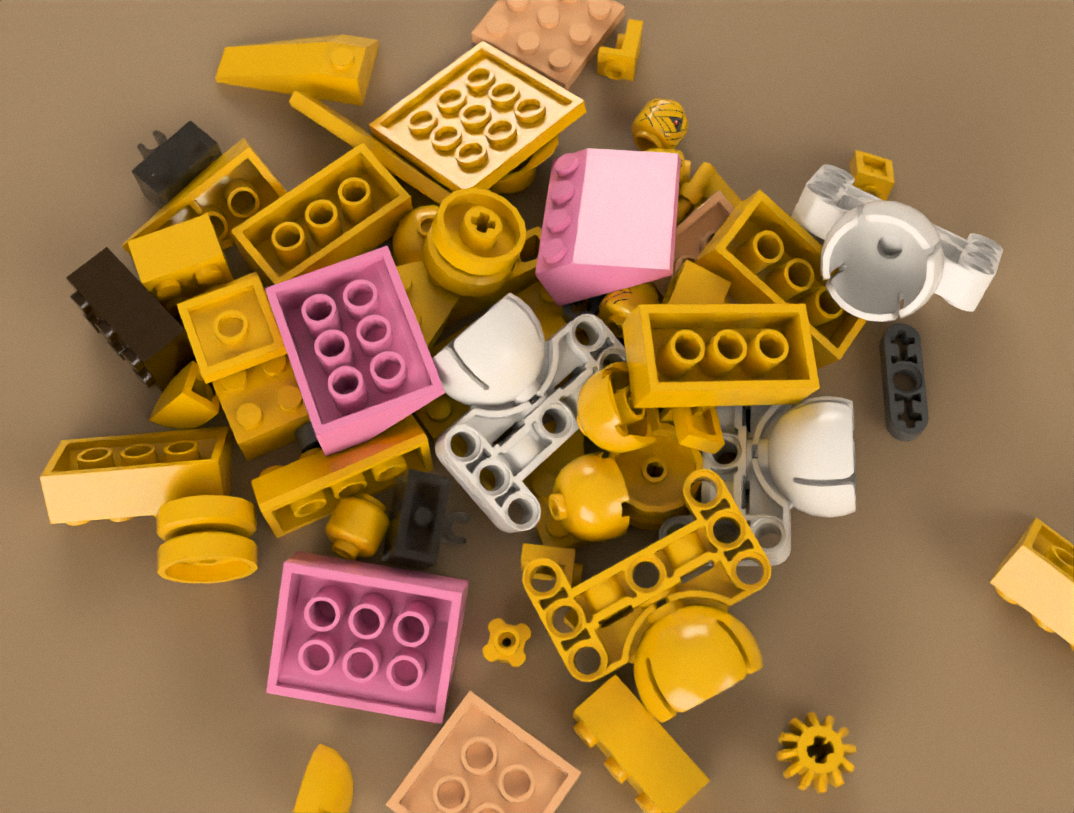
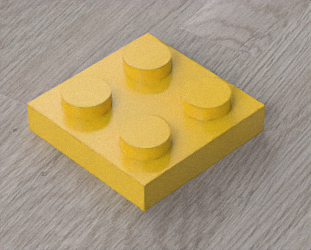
M258 275L177 304L198 367L206 384L287 354L282 336Z

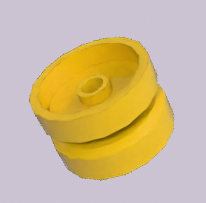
M470 187L453 191L442 200L422 247L423 263L430 276L444 289L468 297H482L493 294L505 284L513 264L516 263L527 238L525 222L516 207L503 196L487 189Z
M660 422V429L652 432V437L657 438L654 443L624 453L610 452L608 456L612 457L616 462L628 491L629 501L621 503L622 517L630 515L629 524L638 529L660 530V527L667 519L689 514L683 499L684 482L693 471L703 469V458L700 451L679 445L675 426L668 423ZM702 481L695 483L690 489L694 500L697 497Z
M199 495L172 500L160 506L157 511V535L166 542L161 544L157 550V573L164 579L182 583L227 582L255 573L258 569V546L253 540L249 539L257 530L256 508L254 504L243 498L227 495Z

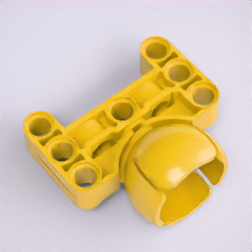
M710 469L693 471L684 482L683 499L694 519L688 525L575 587H572L563 569L549 558L540 557L532 560L526 565L522 576L524 588L572 676L580 681L592 682L629 662L633 663L635 685L641 701L651 715L661 723L675 717L676 711L685 712L743 680L746 674H752L763 667L762 654L755 637L744 623L731 613H728V609L732 605L758 592L768 583L771 577V565L723 480L716 472ZM707 481L715 488L716 497L711 502L699 503L691 496V487L697 482ZM722 520L733 522L739 531L738 539L729 544L718 541L713 533V527L717 522ZM743 560L755 561L762 571L760 581L755 584H745L736 573L738 563ZM709 563L714 566L682 584L681 579ZM651 564L658 569L660 574L659 580L653 587L641 588L634 582L633 573L639 565ZM544 567L553 569L557 576L555 586L547 592L537 591L533 584L535 573ZM665 599L667 604L658 608L656 604ZM632 606L634 609L632 613L602 629L600 623ZM564 607H572L579 617L577 627L569 633L560 632L554 623L556 613ZM586 647L596 649L601 657L599 669L592 674H584L576 665L578 652Z

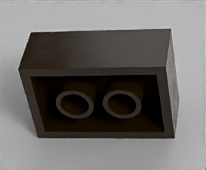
M108 247L104 248L66 277L75 290L70 295V298L83 312V317L98 334L101 332L106 337L107 343L123 361L126 359L133 367L134 373L147 388L155 384L163 392L171 380L191 361L197 363L186 330Z

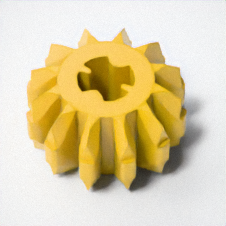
M809 712L805 716V724L801 720L793 718L788 723L792 733L782 732L778 736V741L789 748L776 753L777 760L790 761L791 766L784 770V777L788 779L796 773L800 774L798 789L802 791L806 790L813 780L814 788L818 794L827 791L828 782L835 788L842 786L844 779L841 772L849 774L855 768L851 761L843 757L856 752L855 745L843 744L841 741L849 734L848 728L843 727L834 732L832 730L834 717L827 715L820 725L815 712ZM814 743L818 744L816 750L822 747L825 753V757L820 759L818 763L814 762L816 756L810 758L807 753V749Z

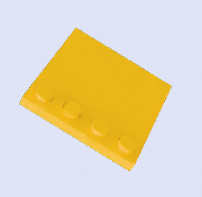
M482 41L370 123L369 127L375 138L451 191L469 187L489 189L584 115L586 107L583 99Z

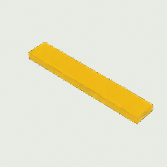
M294 91L289 100L292 107L354 148L363 142L388 171L439 205L445 197L453 192L314 96Z

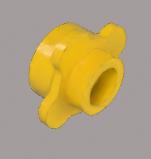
M500 618L493 619L488 624L490 637L488 644L482 650L484 658L489 662L497 660L501 663H509L512 667L523 665L526 660L524 653L525 643L531 637L530 628L524 623L515 626L505 624ZM504 639H509L511 645L506 647L502 642Z

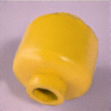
M356 493L355 496L342 498L325 529L326 536L333 543L332 551L348 560H355L357 556H373L390 525V520L385 513V505L376 498L364 493Z

